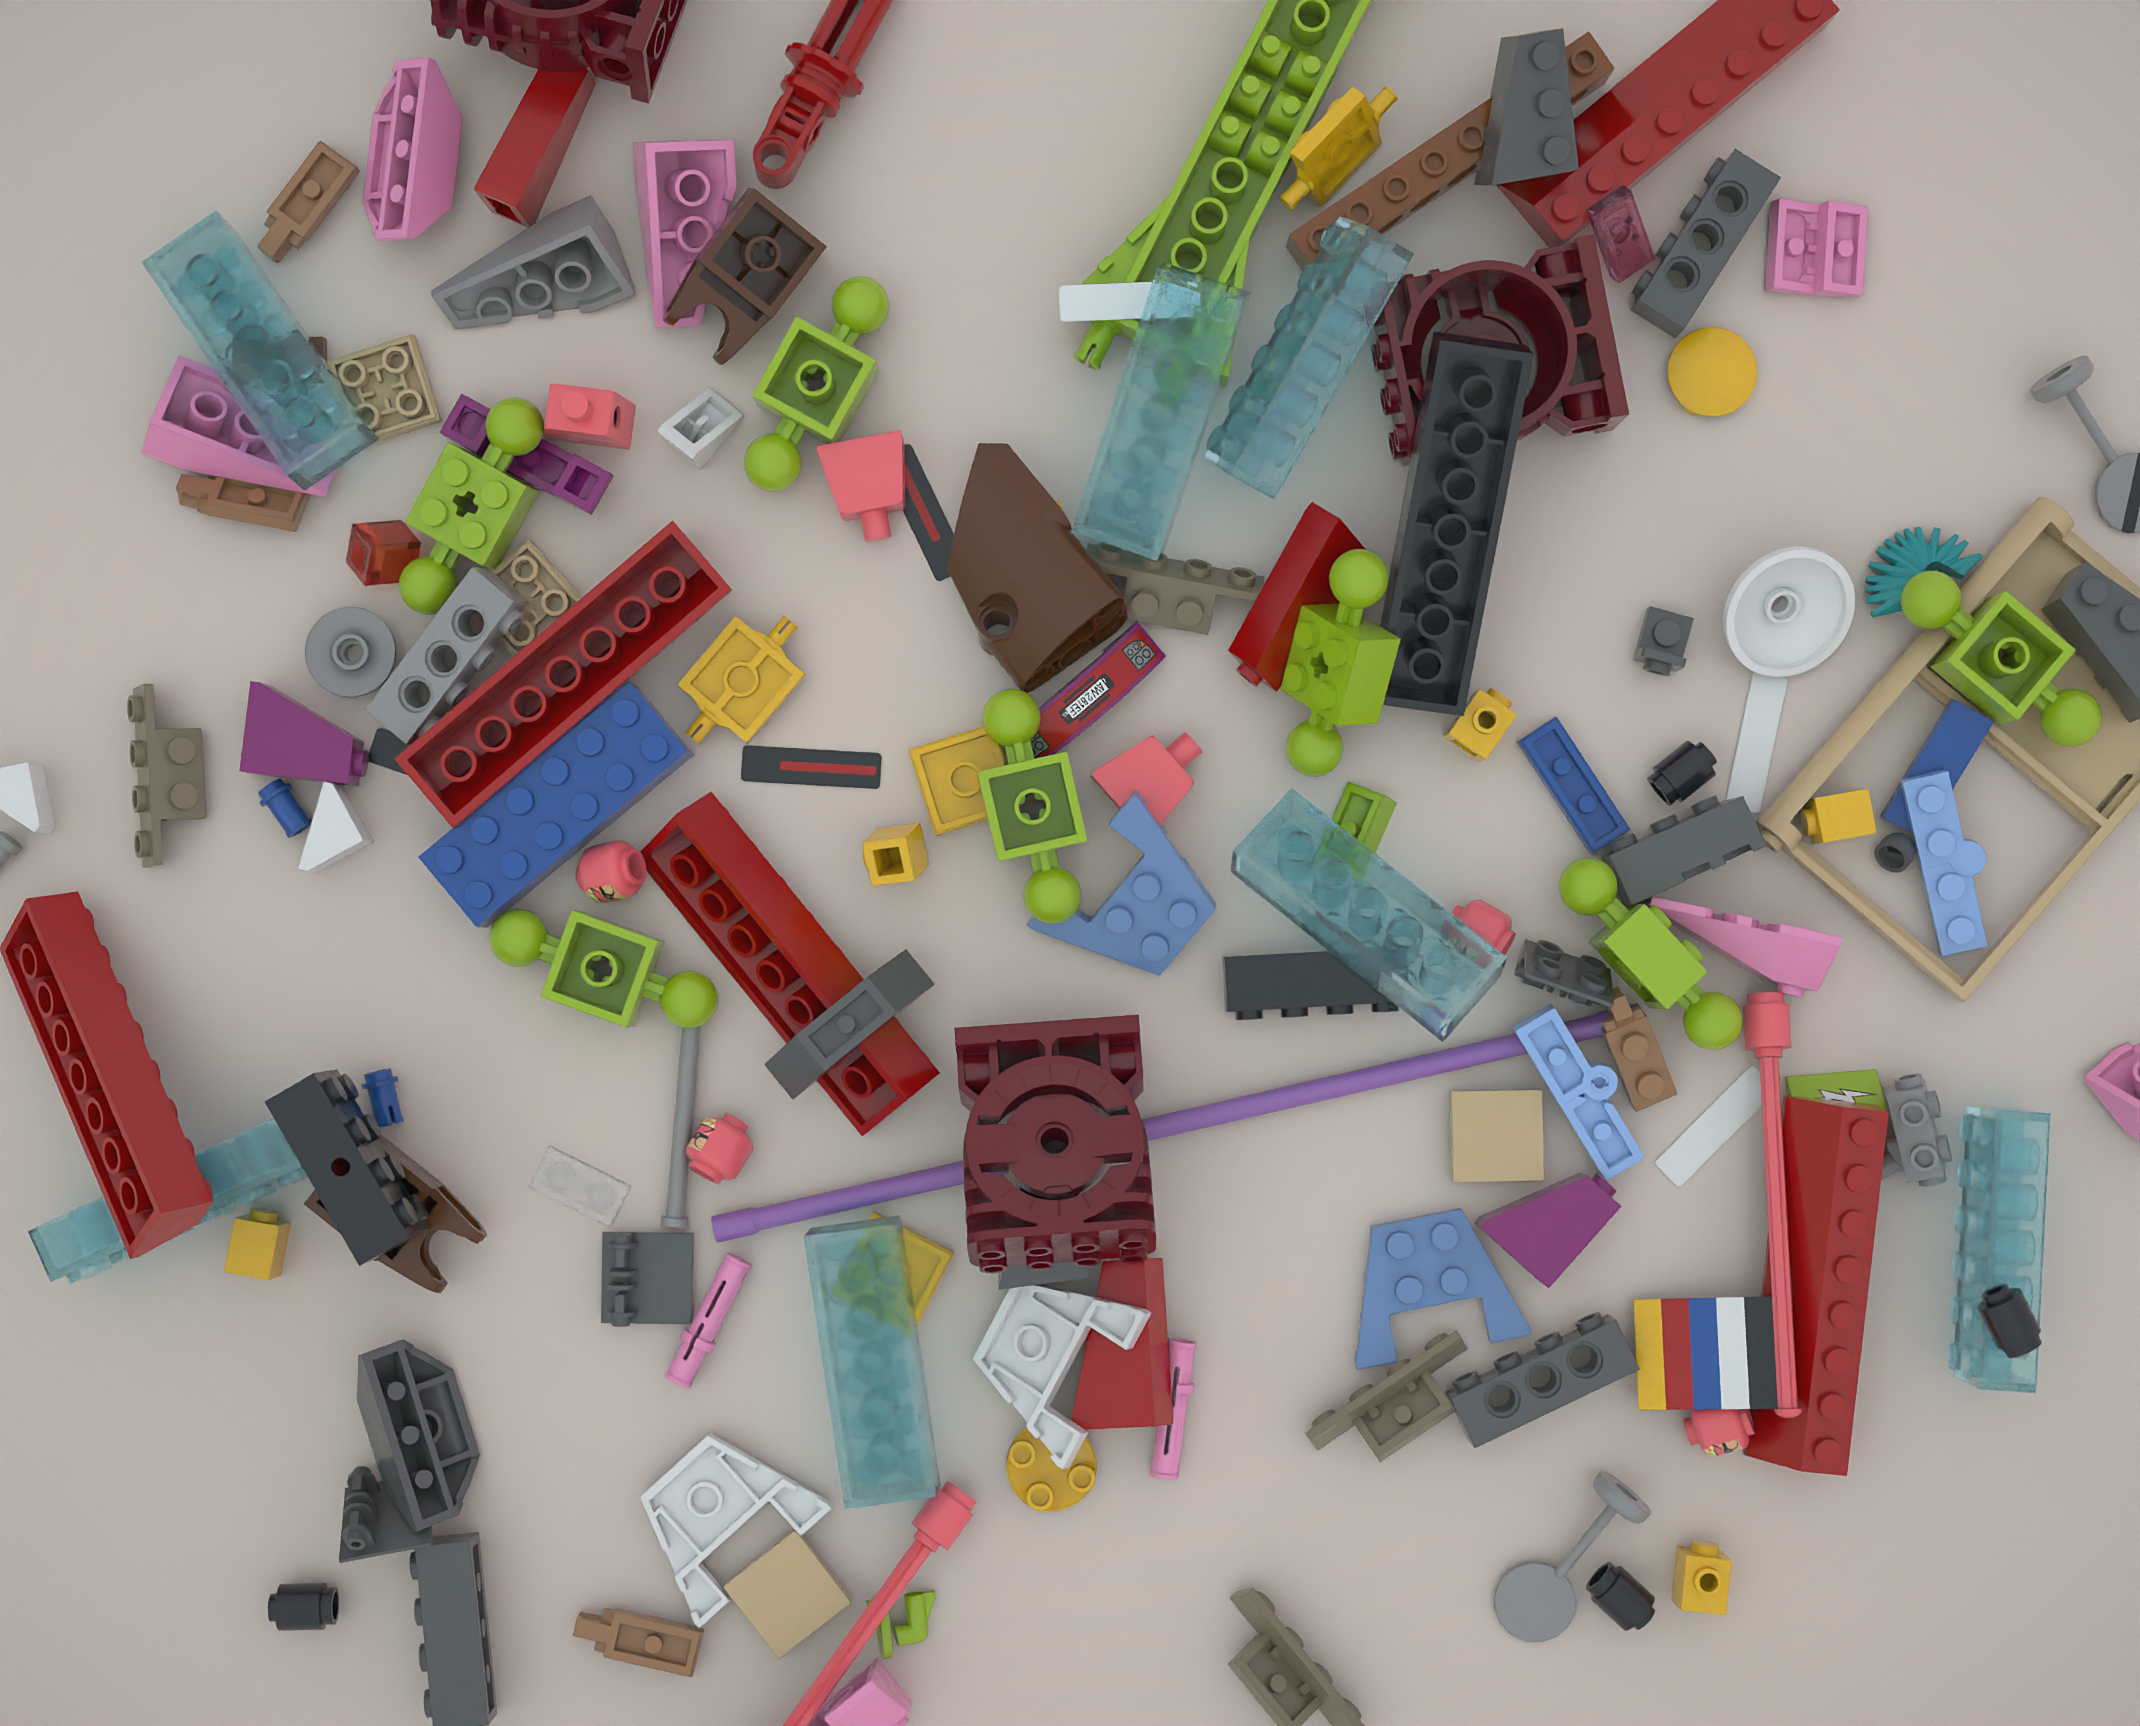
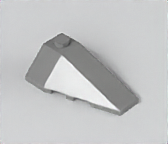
M591 195L550 213L431 290L432 298L455 329L508 323L511 317L538 314L539 319L554 317L555 311L578 308L580 313L594 312L635 294V287L614 230Z

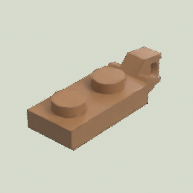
M320 140L266 211L269 216L264 225L269 228V231L257 245L260 251L276 263H279L292 246L299 250L305 241L307 242L358 175L360 172L358 167Z
M181 474L176 486L180 505L197 509L202 514L293 532L297 531L309 500V494L212 475H209L207 479Z
M1616 987L1612 989L1614 1005L1612 1008L1607 1006L1611 1017L1601 1021L1603 1025L1601 1031L1633 1109L1638 1112L1678 1095L1647 1015L1643 1012L1640 1005L1630 1008L1625 994H1622L1620 988Z
M604 1608L602 1616L580 1612L576 1619L573 1636L596 1641L594 1650L604 1653V1658L693 1677L704 1628L622 1609Z

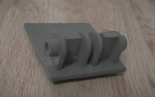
M1525 939L1524 959H1519L1514 973L1515 976L1522 978L1521 983L1542 990L1547 985V992L1552 993L1555 988L1560 989L1561 997L1565 998L1567 993H1569L1568 998L1589 1007L1593 1003L1613 1007L1611 969L1607 968L1602 961L1587 955H1582L1578 958L1564 953L1558 945L1549 941L1539 940L1536 943Z
M603 1232L601 1323H612V1326L627 1327L630 1326V1323L691 1324L694 1233Z
M356 1467L348 1476V1488H345L339 1562L344 1563L431 1546L432 1526L414 1532L384 1489L383 1482H377L368 1467Z

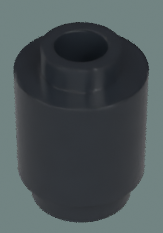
M1687 740L1653 767L1654 773L1647 780L1656 794L1667 805L1671 806L1677 800L1683 802L1715 777L1716 773L1712 766L1717 763V760L1702 742L1694 745Z
M2000 1284L1986 1290L1981 1295L1983 1301L1977 1305V1310L1997 1349L2004 1350L2008 1358H2015L2030 1353L2042 1344L2038 1335L2041 1332V1328L2020 1288H2009L2008 1284Z
M1611 1562L1603 1564L1591 1576L1586 1585V1590L1592 1594L1591 1600L1624 1631L1630 1630L1633 1627L1636 1630L1643 1628L1655 1613V1609L1652 1607L1655 1597L1622 1566L1615 1567Z
M326 1583L280 1584L277 1593L270 1594L268 1618L270 1622H276L278 1631L324 1630L326 1625H335L338 1620L339 1593L337 1587H327Z

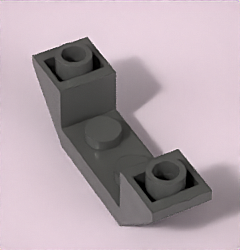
M905 949L865 978L795 1035L764 1065L792 1100H794L825 1075L834 1064L893 1016L901 1013L935 984L908 950Z

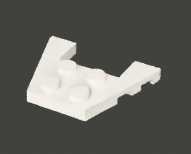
M1043 1284L1010 1288L973 1360L1008 1404L1012 1403L1027 1422L1026 1427L1035 1439L1040 1438L1052 1453L1050 1458L1061 1469L1070 1468L1088 1431L1051 1408L1050 1405L1091 1328L1126 1350L1133 1349L1152 1312L1144 1308Z
M711 1433L640 1496L662 1550H665L673 1568L674 1578L680 1592H683L689 1605L693 1622L698 1628L704 1625L731 1599L726 1590L701 1562L764 1504L771 1502L800 1536L810 1529L833 1506L824 1497Z

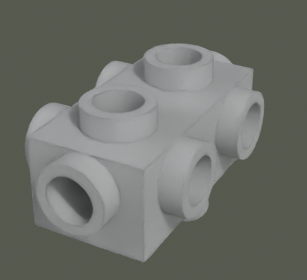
M1920 1073L1895 1078V1085H1889L1886 1092L1895 1135L1887 1138V1146L1890 1153L1884 1156L1881 1180L1901 1168L1905 1173L1907 1183L1918 1181L1919 1186H1933L1947 1181L1945 1162L1952 1161V1155L1947 1135L1938 1136L1934 1118L1942 1117L1936 1090H1927L1926 1081Z

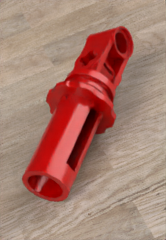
M831 0L807 45L793 42L792 45L787 46L785 55L794 68L781 81L780 87L784 94L773 107L767 125L753 149L756 176L764 186L771 189H781L788 186L793 181L807 152L815 144L826 117H836L840 109L839 102L842 96L856 97V95H861L864 85L854 72L893 0H865L834 57L830 54L859 0ZM771 155H779L786 159V163L779 169L772 170L763 165L764 160Z

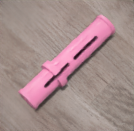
M726 1252L725 1258L689 1329H683L680 1335L683 1341L668 1371L664 1374L667 1379L685 1388H691L692 1381L707 1352H713L716 1346L713 1340L749 1269L752 1267V1264L731 1253Z
M1168 1338L1173 1424L1171 1427L1169 1450L1167 1449L1170 1425L1156 1427L1152 1468L1150 1469L1151 1476L1161 1479L1174 1480L1179 1477L1178 1468L1184 1436L1188 1396L1194 1393L1195 1386L1191 1382L1194 1350L1197 1343L1192 1340ZM1179 1367L1178 1383L1176 1387L1177 1369ZM1175 1387H1176V1398H1175V1403H1174L1173 1399H1174V1391H1175Z

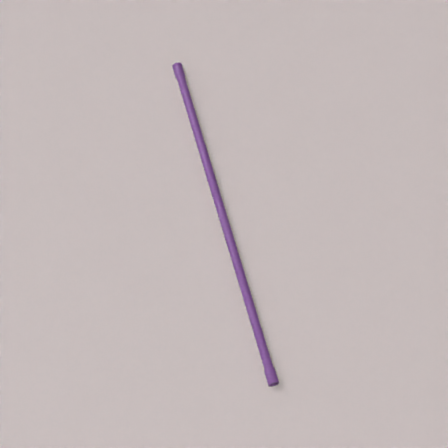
M1635 1003L1630 1004L1629 1006L1630 1008H1633L1635 1006H1638L1639 1004ZM1604 1010L1593 1016L1567 1021L1564 1024L1577 1043L1598 1037L1604 1038L1601 1031L1603 1027L1601 1021L1611 1016L1608 1010ZM1510 1034L1142 1120L1146 1128L1147 1139L1151 1141L1528 1053L1517 1035ZM963 1161L764 1207H749L714 1215L711 1217L713 1233L716 1242L719 1243L753 1235L769 1228L964 1184ZM1008 1171L988 1172V1173H984V1174H1002V1175H1004V1174H1008L1009 1172H1008Z

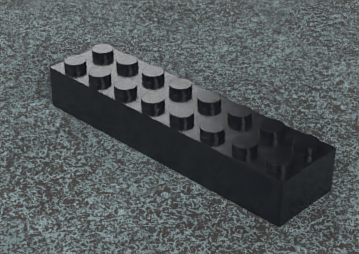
M1441 332L1433 333L1380 623L1382 628L1401 639L1383 705L1464 716L1534 353L1524 344Z

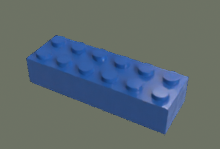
M629 681L548 748L455 829L452 828L418 858L476 927L487 928L501 914L513 907L694 756V754L642 691Z

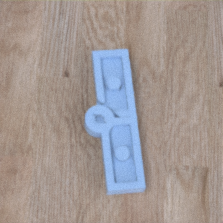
M1943 769L1901 779V789L1939 954L1947 956L1988 946L1972 876L1979 874L1984 869L1986 853L1984 848L1971 839H1963L1949 772Z
M1552 1004L1512 1027L1605 1181L1645 1158L1614 1105L1609 1100L1618 1087L1616 1073L1604 1062H1587Z

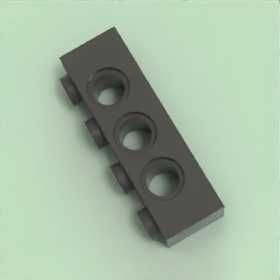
M1736 148L1726 160L1718 157L1703 181L1710 184L1702 198L1694 194L1679 217L1686 222L1677 236L1670 232L1655 254L1662 261L1654 273L1645 270L1631 293L1638 298L1630 310L1676 338L1686 328L1781 177ZM1724 195L1729 197L1734 203L1735 211L1733 213H1726L1720 210L1716 204V196ZM1702 233L1706 235L1710 240L1711 249L1702 251L1696 248L1692 242V234ZM1677 270L1683 273L1687 280V287L1679 289L1672 286L1668 280V271Z
M1600 1312L1590 1314L1575 1323L1576 1330L1563 1336L1559 1332L1548 1334L1538 1339L1534 1343L1536 1349L1521 1356L1518 1351L1511 1352L1493 1362L1495 1368L1484 1374L1478 1375L1477 1371H1473L1455 1379L1452 1382L1454 1388L1445 1393L1455 1409V1414L1471 1445L1477 1448L1640 1370L1617 1320L1609 1314L1603 1317ZM1579 1346H1589L1591 1350L1590 1362L1582 1368L1572 1367L1570 1361L1572 1352ZM1538 1366H1548L1551 1372L1548 1383L1543 1387H1532L1529 1382L1531 1371ZM1496 1386H1507L1510 1390V1397L1507 1403L1501 1407L1490 1406L1488 1403L1489 1392Z

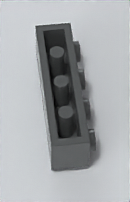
M479 1532L432 1537L431 1546L417 1548L415 1552L410 1554V1574L413 1580H418L420 1598L415 1599L414 1604L415 1621L417 1626H423L424 1643L420 1644L419 1664L421 1671L427 1672L429 1689H426L424 1692L425 1715L427 1718L432 1717L433 1726H489L497 1715Z

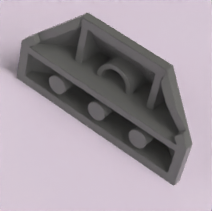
M403 1339L358 1355L357 1403L384 1489L412 1530L418 1532L460 1514L463 1506L462 1501L470 1486L480 1453L453 1369L431 1355L413 1347L414 1345Z

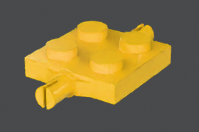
M1352 86L1342 98L1333 101L1327 109L1325 116L1311 130L1304 132L1290 151L1297 169V176L1291 186L1278 197L1279 201L1288 210L1293 211L1294 207L1308 195L1309 199L1322 207L1382 144L1378 132L1380 118L1398 101L1396 94L1390 88L1384 86L1368 104L1366 96Z
M783 615L782 619L766 636L763 633L752 630L735 616L677 684L694 698L699 709L702 711L685 733L700 745L704 737L717 724L732 730L749 744L806 676L788 660L781 648L799 627Z

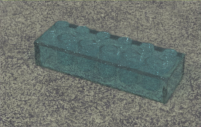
M217 210L141 262L283 471L304 491L379 440L375 431L241 237Z
M1339 216L1336 223H1331L1324 231L1320 240V247H1322L1313 264H1308L1301 272L1297 281V288H1299L1290 305L1286 304L1278 313L1274 322L1275 332L1268 344L1261 346L1256 352L1251 363L1252 373L1245 385L1239 386L1233 393L1229 402V414L1222 426L1218 425L1212 431L1206 444L1208 451L1204 456L1205 459L1230 476L1274 500L1414 255L1411 251L1371 227Z
M1165 262L1157 267L1071 531L1156 561L1160 558L1165 550L1251 292Z
M1293 788L1288 791L1232 852V874L1442 1042L1501 977L1507 960L1504 954Z
M1967 1105L1966 1115H1963L1960 1120V1139L1962 1142H1965L1964 1161L1961 1160L1957 1169V1182L1959 1187L1963 1188L1962 1206H1958L1955 1212V1229L1957 1233H1960L1959 1251L1954 1253L1952 1261L1953 1276L1955 1279H1958L1957 1297H1953L1950 1304V1319L1952 1324H1955V1342L1950 1343L1947 1358L1950 1370H1953V1377L1980 1390L2036 1393L2039 1347L2025 1355L2008 1358L2004 1350L1997 1349L1977 1310V1305L1983 1301L1981 1295L1986 1290L2000 1284H2008L2009 1288L2021 1289L2040 1326L2051 1113L2019 1108Z
M274 1118L195 1154V1161L202 1177L206 1178L210 1183L213 1203L198 1225L214 1221L234 1212L233 1202L235 1201L239 1207L277 1192L274 1186L276 1182L279 1183L280 1187L308 1178ZM104 1196L28 1231L50 1282L67 1277L69 1284L112 1268L108 1261L109 1259L112 1265L125 1259H130ZM193 1227L190 1228L189 1230H187V1231L181 1233L180 1235H178V1236L172 1238L171 1240H173V1239H175V1238H177V1237H180V1236H182V1235H184V1234H186V1233H188V1232L194 1230V1228H193Z
M896 1215L811 1227L804 1235L844 1507L845 1509L936 1497L940 1486V1477L901 1217Z

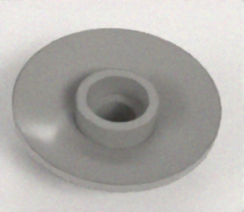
M359 607L338 608L322 616L310 630L305 644L306 664L313 679L330 693L343 697L367 695L382 686L390 676L396 661L395 639L388 625L371 611ZM353 646H359L362 650V656L356 662H351L348 658V651Z

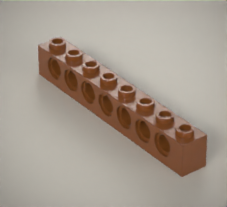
M1589 31L1565 47L1572 106L1602 87L1615 69ZM1493 97L1289 234L1286 248L1310 283L1319 279L1480 169L1485 141H1482L1484 128L1488 126Z

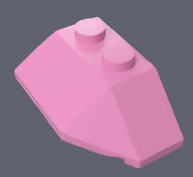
M429 57L397 60L392 70L394 76L385 86L373 113L363 204L368 219L374 228V238L381 242L414 240L452 208L463 118L436 60Z

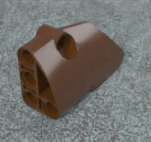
M979 443L964 491L947 570L978 631L982 649L996 658L1020 690L1029 693L1042 686L1115 634L1126 622L1127 601L1117 586L1071 532L1072 527L1065 513L1013 449L1004 443ZM995 624H1003L1009 628L1001 635H993L987 632Z

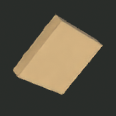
M413 334L327 361L355 448L358 449L442 422L417 339Z
M529 539L492 571L528 601V604L521 611L524 615L521 624L513 633L508 636L503 635L499 640L513 657L582 598ZM476 611L474 614L484 624L482 615Z
M1541 1089L1450 1091L1452 1182L1544 1181L1543 1091Z
M795 1529L723 1586L778 1660L852 1602L850 1596L804 1536H800Z

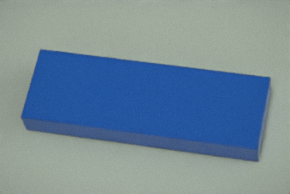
M1951 698L1902 779L1946 769L1949 772L1953 790L1994 721ZM1899 783L1880 816L1911 833L1901 784Z
M1557 716L1517 741V744L1590 855L1631 830Z

